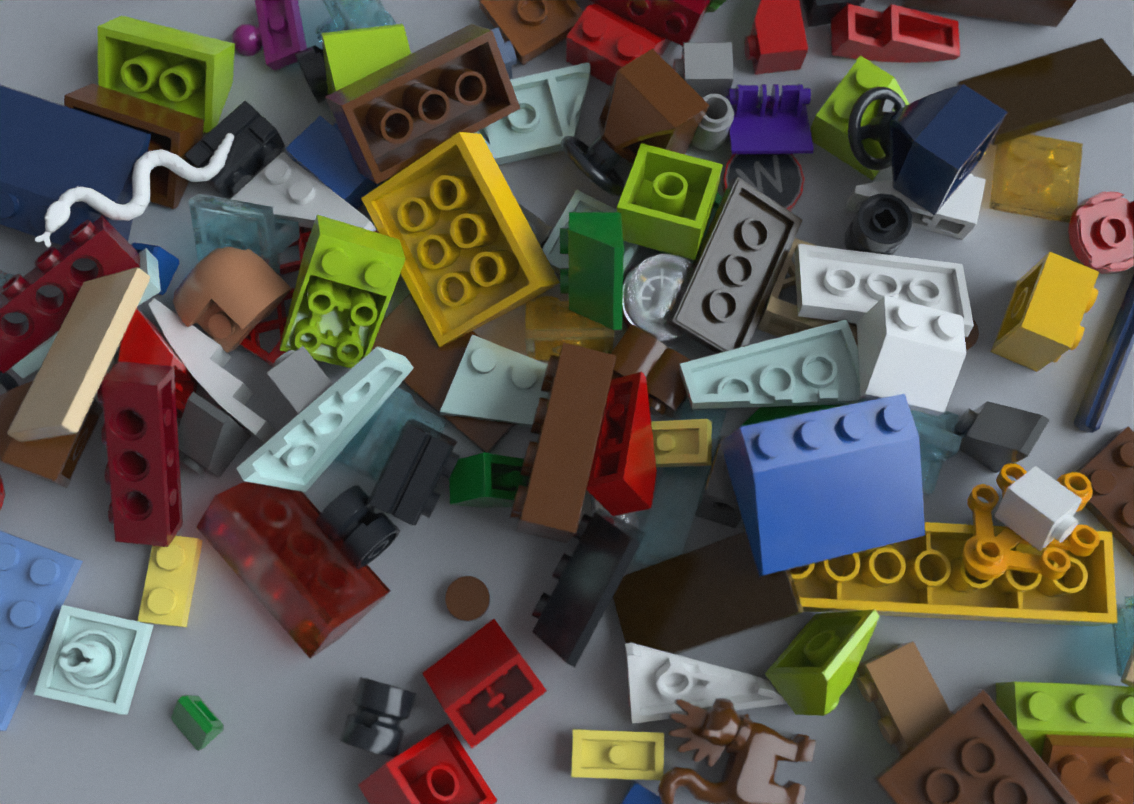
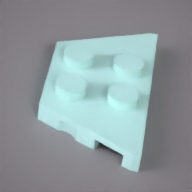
M589 62L510 80L521 109L475 132L482 135L497 165L563 151L562 139L565 136H576L590 78Z

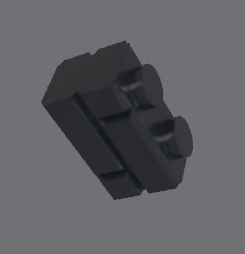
M247 101L242 102L184 154L191 166L203 168L209 164L211 156L214 155L215 150H217L226 134L231 133L234 135L224 167L217 175L206 181L226 200L233 193L237 194L252 180V176L258 170L271 163L282 153V149L285 147L277 129Z
M410 418L405 423L367 503L387 514H392L394 517L410 525L416 526L422 515L430 518L441 496L434 489L441 476L447 479L450 478L459 460L460 455L453 452L458 441Z

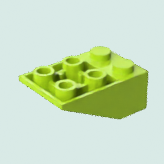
M317 214L303 254L280 350L285 352L290 350L297 351L304 346L313 359L350 369L365 358L372 350L406 260L400 240Z

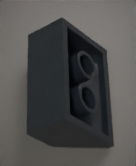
M600 508L594 512L592 517L586 513L583 515L577 526L576 534L573 536V538L579 540L572 556L566 553L562 555L552 574V577L559 580L551 595L543 592L531 615L538 619L532 632L563 661L574 668L646 534Z

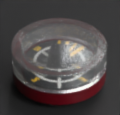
M659 254L647 258L631 269L623 279L622 319L629 328L631 324L637 326L660 342H668L683 336V333L669 326L666 322L685 283L692 263L677 255Z

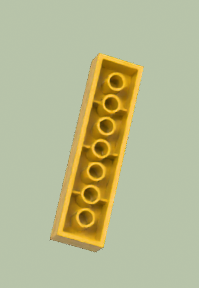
M925 522V536L790 569L804 612L831 613L875 609L879 616L1092 627L1117 623L1112 532L1096 531L1100 541L1094 551L1088 556H1078L1071 551L1063 550L1069 556L1071 565L1063 577L1057 580L1048 579L1038 573L1007 569L1003 575L990 580L978 579L965 569L962 558V549L969 538L974 537L973 525ZM993 526L994 536L1005 530V526ZM1077 537L1082 543L1088 544L1083 538ZM1019 543L1012 551L1041 556L1048 547H1044L1039 551L1033 545ZM1048 560L1051 565L1059 567L1056 562Z

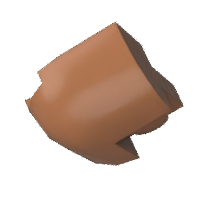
M233 247L214 249L196 264L175 290L173 304L178 316L187 327L198 323L229 353L241 344L259 321L267 318L292 288L260 256L250 249L241 250Z

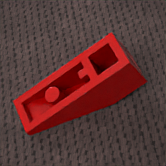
M799 0L760 1L750 35L745 36L744 39L745 57L747 60H752L755 75L801 70L808 52V44Z
M642 371L613 379L610 382L586 490L612 516H618L652 508L657 468L646 376Z

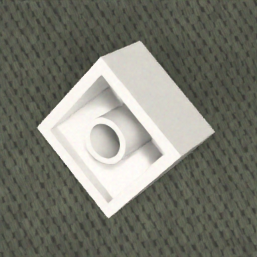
M883 296L857 321L860 396L863 399L875 400L905 393L910 410L940 416L945 412L966 356L963 316Z

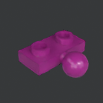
M255 0L259 26L242 24L236 27L231 36V42L235 44V50L243 56H253L263 47L265 63L274 71L296 63L295 54L307 49L298 0Z

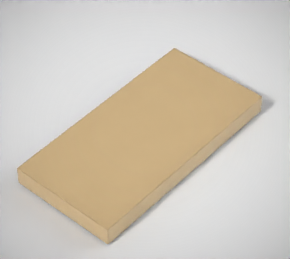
M137 267L83 283L7 432L8 435L23 442L78 432L150 281L148 274Z

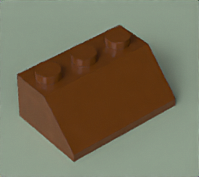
M92 83L64 95V106L149 133L151 138L148 151L163 149L180 156L187 163L189 161L184 154L203 137L204 119ZM164 166L154 167L150 172V202L175 209L182 199L189 180L178 176Z

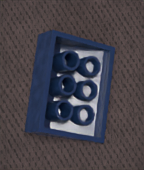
M0 84V225L36 237L43 235L46 231L44 217L46 216L47 209L52 203L58 201L59 197L68 189L76 188L77 186L94 189L117 204L124 205L129 203L132 199L134 164L136 160L148 151L151 134ZM75 202L70 207L68 221L51 233L49 237L50 242L62 246L71 240L69 238L70 233L79 224L86 220H90L93 223L101 216L128 241L133 219L130 221L112 220L85 202Z

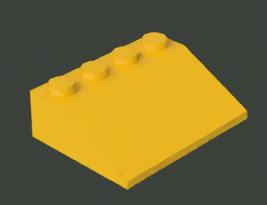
M458 132L361 198L378 232L400 240L406 258L400 274L439 347L516 309L560 283L481 134Z

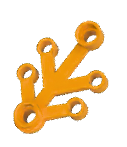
M1008 463L1000 470L996 483L1002 490V499L1007 488L1016 482L1007 476H1012L1018 480L1027 473L1022 466ZM1078 472L1063 474L1058 478L1057 482L1082 499L1076 512L1081 511L1092 497L1090 480ZM979 484L972 489L967 498V505L972 510L974 537L969 538L962 549V558L965 569L978 579L990 580L1003 575L1007 569L1038 573L1048 579L1057 580L1063 577L1071 565L1069 556L1063 550L1071 551L1078 556H1088L1099 544V535L1092 527L1077 525L1064 541L1059 542L1054 539L1046 546L1048 548L1044 550L1041 556L1012 551L1019 543L1031 544L1006 525L1005 530L994 536L991 512L999 501L997 491L989 485ZM978 497H983L988 503L980 501ZM1077 537L1083 538L1088 544L1082 543ZM1048 560L1056 562L1059 567L1051 565Z

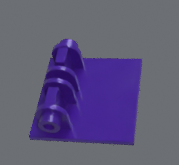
M737 84L736 89H728V96L725 97L729 100L734 112V118L729 129L731 154L814 153L806 107L811 101L810 88H803L802 84L782 85L780 96L778 84H773L771 96H767L766 84H761L760 91L758 85Z

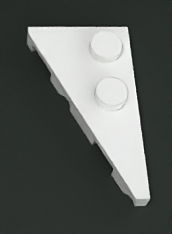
M283 151L226 203V206L237 217H243L245 213L262 215L269 222L279 223L286 221L294 226L312 228L318 214L373 232L376 231V228L367 217L297 162L290 159Z
M634 643L625 644L629 711L632 724L670 719L669 715L671 713L686 715V712L675 704L676 699H682L706 711L712 708L715 699L719 698L729 699L733 703L735 710L787 704L769 679Z

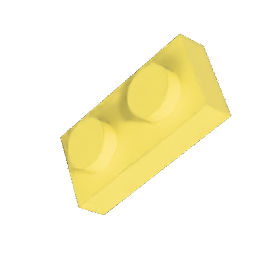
M708 419L651 421L656 467L711 466V421Z
M175 536L168 547L152 545L138 622L187 628L203 540Z
M573 729L571 777L661 780L664 774L663 732Z

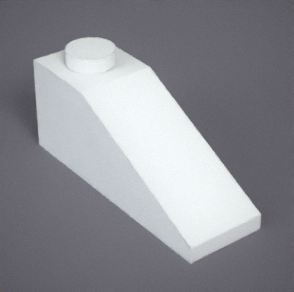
M970 173L935 216L895 190L892 179L856 185L846 203L845 210L858 212L862 203L869 197L880 193L892 194L902 199L909 207L912 214V227L964 239L977 225L986 179L974 177Z

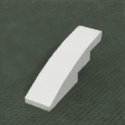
M153 298L148 305L167 341L191 375L226 412L262 442L266 443L276 430L266 420L245 406L254 393L243 382L223 369L231 356L221 345L193 325L187 327L175 312Z

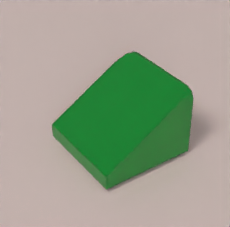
M182 695L177 700L171 719L198 751L202 750L224 730V725L199 696Z

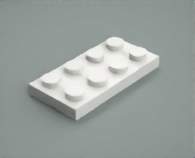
M798 244L794 260L799 317L832 321L847 319L849 323H857L883 296H888L963 316L965 337L969 336L974 326L963 264Z

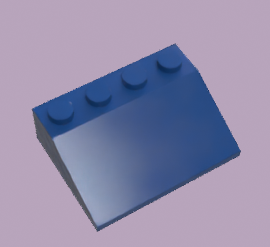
M905 393L742 426L720 442L759 577L925 536L920 440Z

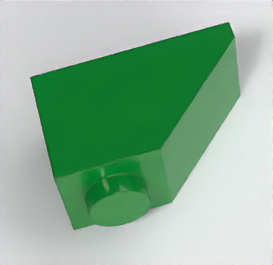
M484 452L460 458L449 478L450 505L477 508L512 507L518 486H526L528 480L527 476L520 475L524 458Z

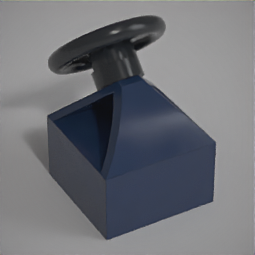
M964 84L930 94L908 105L905 104L901 96L894 90L879 86L865 91L855 102L848 121V141L853 155L864 167L871 170H884L892 166L893 188L935 216L981 162L1008 112ZM877 99H881L876 117L872 118L868 125L861 126V120L868 105ZM871 138L873 141H878L885 156L881 158L872 157L865 150L862 140Z

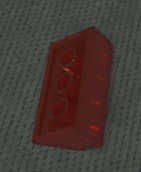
M244 481L215 495L196 528L311 659L345 635L379 604L391 590L368 565L357 569L340 551L342 542L331 541L316 524V520L321 512L302 491Z

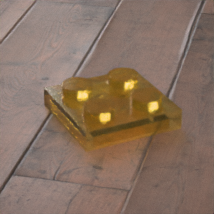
M1028 134L997 144L989 209L1070 223L1072 213L1076 209L1078 202L1083 143Z

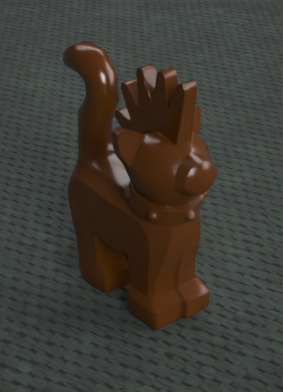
M682 699L675 700V704L686 712V715L671 713L669 718L685 725V727L670 730L668 734L672 737L688 738L687 741L677 747V751L686 752L696 749L692 760L699 762L706 757L705 764L709 767L714 766L725 749L729 757L721 780L716 783L704 779L691 768L674 767L663 774L658 786L662 804L674 803L675 792L678 787H685L696 800L709 804H803L806 786L790 780L784 785H779L774 781L778 761L812 762L816 740L809 739L810 736L804 734H793L789 739L785 738L772 728L759 722H753L749 719V714L739 715L729 699H715L712 708L707 711Z

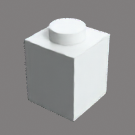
M1035 466L1007 488L995 517L1041 551L1054 539L1062 542L1072 533L1078 524V520L1073 516L1082 499Z

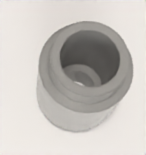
M708 94L703 97L710 106L691 141L692 145L700 150L712 151L721 147L734 118L733 108L729 100L720 94Z

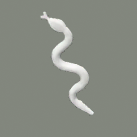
M231 133L226 134L217 150H215L214 155L211 156L209 164L203 168L193 167L180 156L163 149L145 152L135 161L132 173V199L124 205L115 203L91 188L77 186L76 188L68 189L59 197L58 201L52 203L47 209L46 216L44 217L46 231L43 235L36 237L35 241L37 243L44 241L46 247H51L49 238L51 233L68 221L71 205L79 201L87 203L112 220L130 221L144 213L150 202V172L156 166H164L178 176L192 182L210 180L224 167L234 135Z

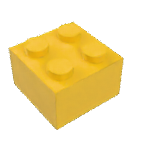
M1053 252L1047 253L1017 281L990 352L1038 372L1049 363H1056L1061 355L1068 350L1073 351L1080 343L1085 328L1080 326L1083 315L1092 308L1098 296V289L1094 288L1099 271Z

